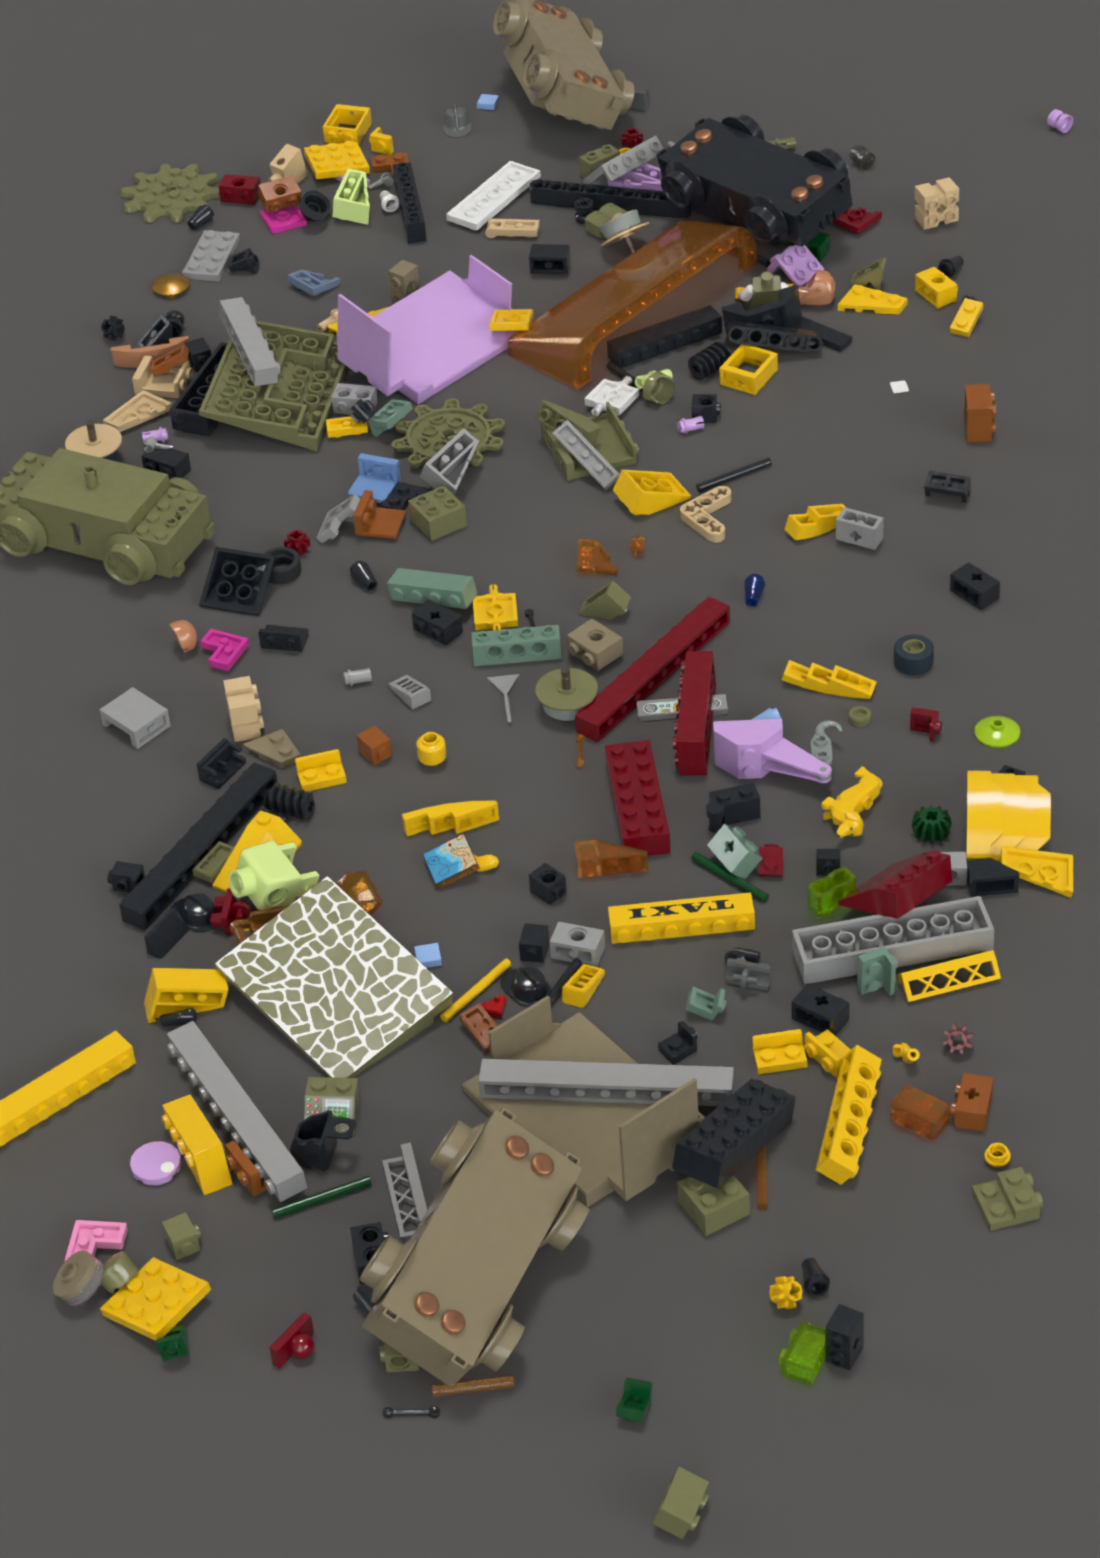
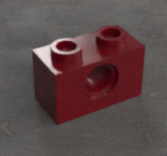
M225 174L218 186L220 201L256 205L259 199L258 185L261 184L260 177Z

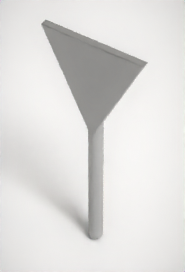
M520 674L487 677V680L504 695L507 722L511 723L508 693Z

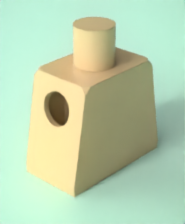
M286 144L270 163L272 176L268 179V182L291 175L294 176L297 183L305 179L308 174L301 149Z

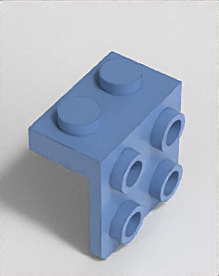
M361 453L358 457L359 476L348 491V496L351 497L356 494L361 499L364 490L373 491V499L376 500V503H383L401 480L399 460Z

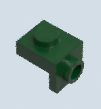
M185 1325L172 1328L163 1338L156 1340V1345L163 1362L189 1355L188 1332Z
M626 1378L624 1393L617 1405L616 1417L624 1418L630 1422L643 1421L651 1407L652 1383Z

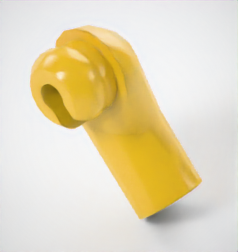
M474 854L477 864L474 865L473 863L471 867L476 871L484 872L496 868L499 860L491 854L479 857Z
M907 1043L894 1044V1057H902L903 1061L907 1064H911L919 1058V1051L911 1048Z

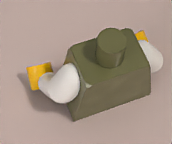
M763 272L761 277L752 278L751 284L746 288H735V299L739 298L740 300L748 301V309L751 310L779 301L778 290L793 286L794 284H786L781 282L780 276H773L771 272Z

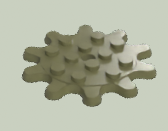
M162 164L158 173H136L134 183L138 185L121 189V198L132 199L124 204L123 211L128 214L138 211L144 212L143 221L145 223H152L159 217H169L171 222L181 223L184 221L186 213L195 212L199 206L204 204L208 205L206 203L208 200L220 199L219 188L210 187L219 182V177L216 173L199 175L200 169L197 164H190L182 170L180 168L172 169L169 164Z
M454 398L446 400L444 406L436 410L429 408L427 405H418L414 410L418 418L412 421L399 420L394 424L396 431L406 436L394 440L392 447L398 453L412 452L413 454L408 457V462L411 467L418 468L427 463L464 428L479 440L470 461L471 466L478 467L483 461V456L480 454L482 451H498L502 448L503 440L492 436V434L502 431L505 421L500 418L485 419L484 416L488 412L486 404H477L470 409H464L459 406V400Z

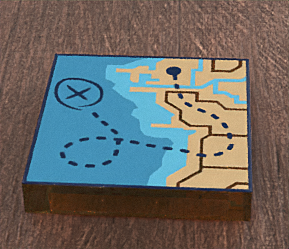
M464 833L422 854L438 890L480 869Z

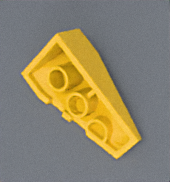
M260 810L244 830L213 883V889L224 893L227 892V888H230L229 874L232 870L237 869L241 852L244 849L274 841L278 846L294 842L297 846V851L302 845V840L280 817Z

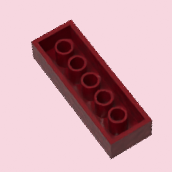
M686 651V658L681 661V672L684 675H680L679 678L680 689L682 690H678V704L680 705H676V718L678 721L674 722V732L677 736H673L672 740L673 750H677L674 761L675 766H679L680 776L707 775L713 723L711 706L713 695L716 694L713 651Z
M650 740L605 745L606 769L624 859L671 853L670 832Z

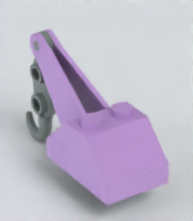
M782 719L713 722L715 765L738 779L762 778L770 771L810 779L819 783H827L832 778L830 765L833 762L831 740L827 737L824 730L828 727H834L838 732L843 730L841 725L835 721L828 720L819 723L816 726L815 735L811 739V754L783 738Z

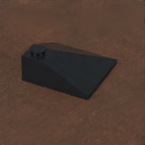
M215 547L199 606L260 616L276 557Z

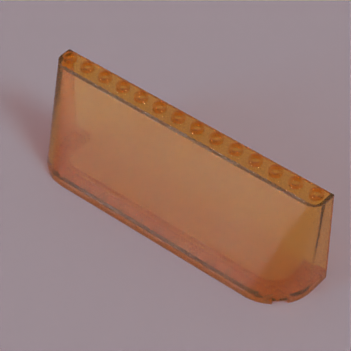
M681 220L531 322L529 330H520L512 335L508 340V355L576 389H580L592 380L591 356L598 342L725 253L739 258V270L743 272L757 264V244L753 238V233L740 226Z

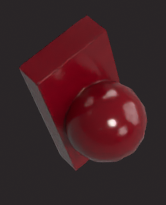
M305 1312L302 1313L269 1347L274 1366L280 1369L291 1356L297 1359H306L312 1355L315 1343L311 1337L314 1334L310 1315Z

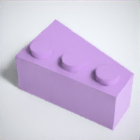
M647 163L611 182L608 181V185L613 187L663 191L661 188L662 175L660 168Z

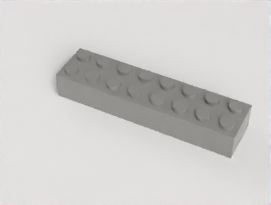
M981 896L913 908L899 919L872 915L792 930V951L803 983L810 984L857 975L858 956L884 946L890 955L893 954L895 956L898 967L990 951L994 948V927Z

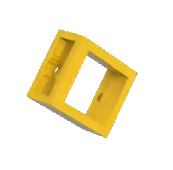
M336 104L323 125L324 142L339 144L346 141H354L359 145L372 124L371 109L368 107ZM340 124L355 125L356 128H355V129H352V128H343V127H339V125H340Z
M741 344L719 368L720 385L756 395L778 370V353ZM743 362L760 366L755 373L738 369Z

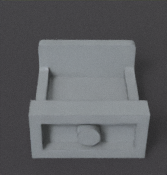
M134 687L99 709L102 725L108 727L113 724L129 734L132 746L137 749L171 726L168 709Z

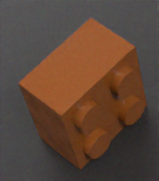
M990 384L965 385L964 423L967 442H992V433H996V423L994 421V417H996L995 394L991 392Z

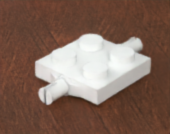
M626 376L620 382L603 379L584 398L585 405L593 407L594 409H592L591 413L597 417L602 411H606V402H609L612 408L617 410L618 415H621L639 396V389L629 386L632 383L630 376Z

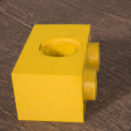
M936 267L915 274V291L936 308L957 301V284Z

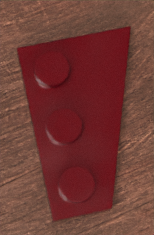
M849 208L837 219L833 218L832 223L858 235L882 218V212L875 211L870 213L866 212V208Z

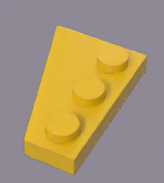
M854 284L838 303V311H845V308H849L861 313L863 310H874L877 314L899 315L907 306L908 298Z
M1002 846L1000 863L1018 871L1019 878L1072 898L1073 855Z

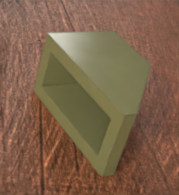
M612 580L584 600L579 614L612 620L616 616H622L626 613L631 596Z

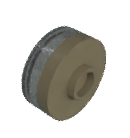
M85 1250L74 1253L64 1262L53 1283L54 1294L73 1307L82 1305L96 1292L103 1279L105 1270L103 1262Z

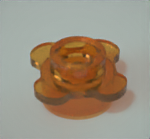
M636 532V537H632L630 541V550H633V557H636L637 553L643 554L646 539L639 536L640 532Z

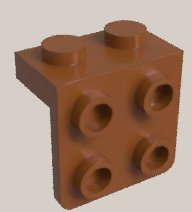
M232 1141L226 1144L227 1156L225 1157L228 1168L233 1170L241 1184L246 1186L253 1196L266 1191L265 1180L263 1178L260 1179L258 1169L236 1142Z

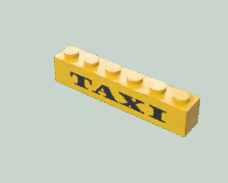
M751 892L608 907L612 944L755 930V912Z

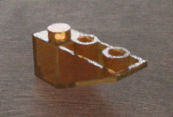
M599 839L574 842L578 878L648 871L647 851Z

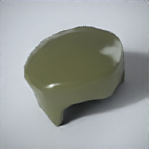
M660 371L652 373L644 383V400L656 404L667 403L673 395L674 381L671 377Z
M120 1251L102 1264L95 1276V1280L108 1292L114 1294L116 1288H122L136 1275L138 1267L132 1262L125 1251Z

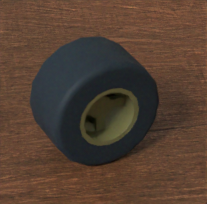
M912 634L905 635L896 641L894 645V665L900 672L907 675H920L932 668L934 646L927 637Z

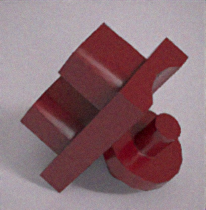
M227 888L226 896L215 897V910L221 913H211L210 922L213 929L224 928L226 935H233L236 922L247 919L250 916L251 908L244 900L238 901L231 889Z

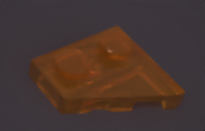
M578 538L576 572L617 576L618 567L617 565L613 566L610 562L611 557L603 549L604 546L599 540Z

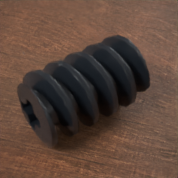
M715 342L689 359V371L695 379L702 380L704 377L714 373L715 370H718L732 353L724 343Z
M276 782L266 792L264 797L265 809H271L274 812L288 814L289 816H296L300 819L304 818L308 821L314 814L315 802L313 792L308 791L305 795V790L300 789L297 793L296 787H292L289 790L288 785H283L281 788V784Z

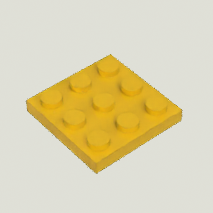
M346 141L339 144L329 143L322 146L311 145L310 147H304V155L316 179L343 176L348 168L363 171L366 174L370 173V166L357 142Z
M153 1257L100 1310L104 1317L156 1341L159 1338H163L211 1291L209 1282Z

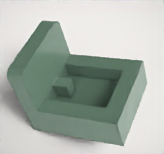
M692 987L688 994L686 1010L712 1021L718 1013L721 1014L726 1006L727 1001L724 999L725 990L720 988L716 995H712Z

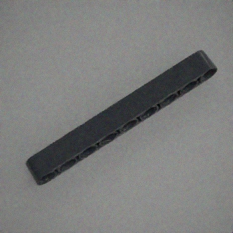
M541 179L530 182V199L534 204L575 208L574 203L576 200L588 198L593 201L592 210H600L605 204L613 203L627 212L637 210L638 214L671 218H688L691 216V205L684 208L677 207L667 199L663 191Z

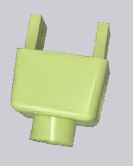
M269 841L246 848L241 852L237 869L232 870L229 874V886L234 896L238 898L248 896L257 909L268 910L289 906L294 903L295 897L303 896L317 885L320 875L316 871L299 874L292 865L297 848L294 842L278 846L274 841Z

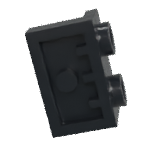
M266 625L265 629H260L258 632L260 647L302 652L308 639L309 631L307 628Z

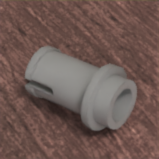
M370 668L355 671L347 669V672H343L345 685H350V687L353 684L372 681Z

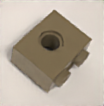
M590 619L567 634V649L572 656L577 657L586 665L599 671L623 655V638L594 619Z

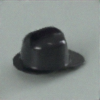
M318 191L306 192L299 203V208L306 221L324 220L331 206L328 198Z
M205 894L188 895L171 906V908H176L190 929L201 932L212 930L213 927L210 922L211 913H220L216 912L213 900Z
M520 967L510 970L500 980L502 989L521 1005L527 1007L545 998L551 991V987L545 980L542 972L533 967Z

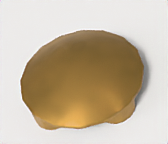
M181 274L162 275L152 284L153 293L166 296L168 300L176 299L178 294L190 289L188 278Z

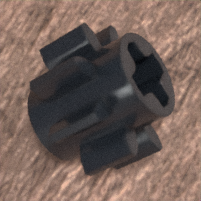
M110 315L109 319H104L102 322L101 330L104 333L103 337L116 341L117 337H122L125 327L122 319Z
M360 399L350 408L353 412L350 417L356 423L361 420L365 424L375 414L372 411L375 406L369 400L364 402Z

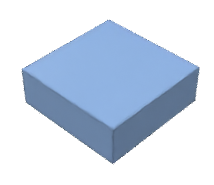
M481 94L477 102V109L495 110L499 102V95Z
M438 943L414 946L416 959L423 966L428 968L442 965Z

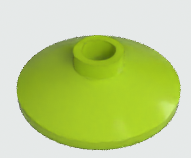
M990 716L976 724L975 737L985 746L1005 748L1018 741L1020 727L1010 718Z

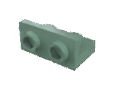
M392 399L368 419L373 436L378 437L383 431L391 429L394 424L404 418L413 409L411 402Z
M885 946L858 956L857 989L861 995L876 991L882 987L889 996L895 993V984H897L895 975L898 963L893 954L890 955Z

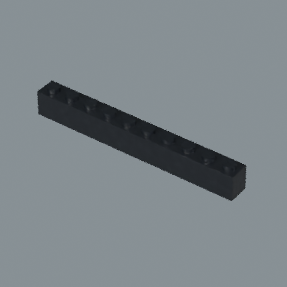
M253 763L245 770L236 782L231 784L229 789L217 799L216 803L203 814L200 820L189 829L182 839L178 840L176 845L163 856L162 860L149 871L146 877L135 886L128 896L122 899L119 904L122 921L146 930L195 878L193 876V869L219 841L226 844L264 804L266 792L276 782L278 783L276 771L257 763Z

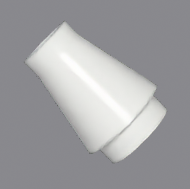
M382 191L380 199L383 210L386 212L396 211L399 206L398 197L389 191Z

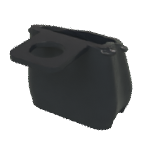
M331 1110L309 1116L298 1124L291 1143L290 1153L306 1168L315 1167L326 1171L330 1166L337 1139H350L356 1122L350 1118L333 1117ZM344 1123L349 1126V1129L344 1133H337L335 1126Z

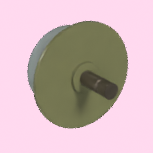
M568 667L545 674L539 679L535 687L536 697L543 704L546 714L562 721L575 720L577 712L591 703L598 692L597 682L591 674L580 669Z

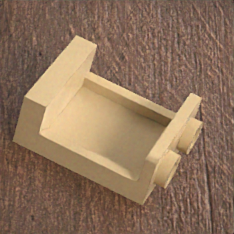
M144 356L132 378L135 395L144 390L157 397L178 399L186 389L189 380L193 377V369L190 368L189 360L181 368H171L166 374H159L154 377L150 371L152 356Z

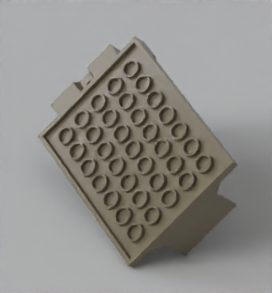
M546 996L488 1032L491 1059L638 1064L580 1012L562 1023H552L549 996ZM480 1073L462 1084L463 1092L489 1116L495 1110L500 1111L504 1107L516 1115L515 1123L563 1156L569 1151L581 1159L578 1166L583 1169L573 1187L578 1188L577 1199L586 1207L593 1205L613 1191L617 1192L625 1201H628L654 1184L659 1174L667 1169L674 1171L672 1167L676 1142L705 1118L698 1112L697 1080L695 1078L654 1104L480 1098Z

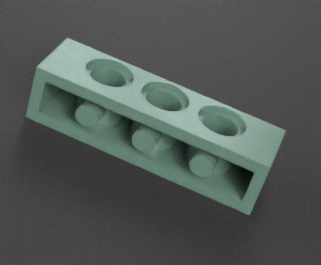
M559 625L471 632L474 666L562 659Z

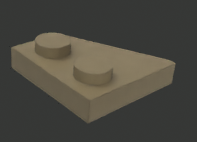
M283 729L243 744L246 753L249 754L252 751L259 754V759L271 762L280 769L295 764V759L301 757V754Z

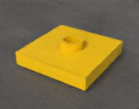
M494 310L489 323V330H529L533 319V310Z

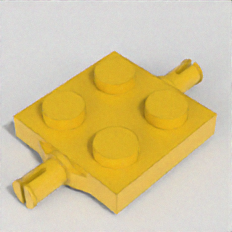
M491 584L489 586L490 594L476 596L473 599L475 631L518 627L515 593H498V586L494 584L493 590Z

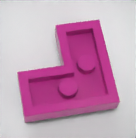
M210 628L200 641L201 648L214 651L208 660L210 667L229 671L249 646V639Z

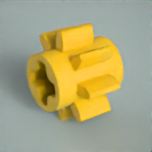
M794 1276L776 1277V1284L770 1285V1299L777 1304L778 1309L796 1308L795 1301L802 1299V1287L797 1281H794Z

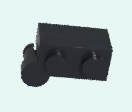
M754 783L709 792L706 815L709 818V830L711 832L717 833V826L718 830H720L723 824L730 825L761 818L760 796Z

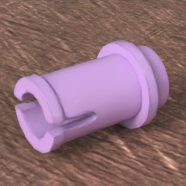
M702 416L686 420L681 418L677 422L679 433L687 434L688 431L703 429L704 423H696L703 422L704 420Z
M159 427L158 430L142 432L143 442L145 443L148 438L152 437L157 442L162 441V443H165V440H168L167 429Z

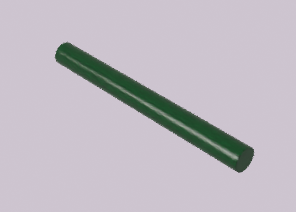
M698 852L692 854L691 860L741 890L747 893L751 892L753 897L763 903L768 900L769 895L730 873V871Z
M365 1176L271 1209L273 1218L276 1219L371 1186V1180L369 1176Z

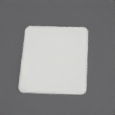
M906 381L890 382L893 393L909 391Z

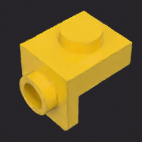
M377 127L369 137L371 151L391 155L394 152L392 136L382 134V128Z

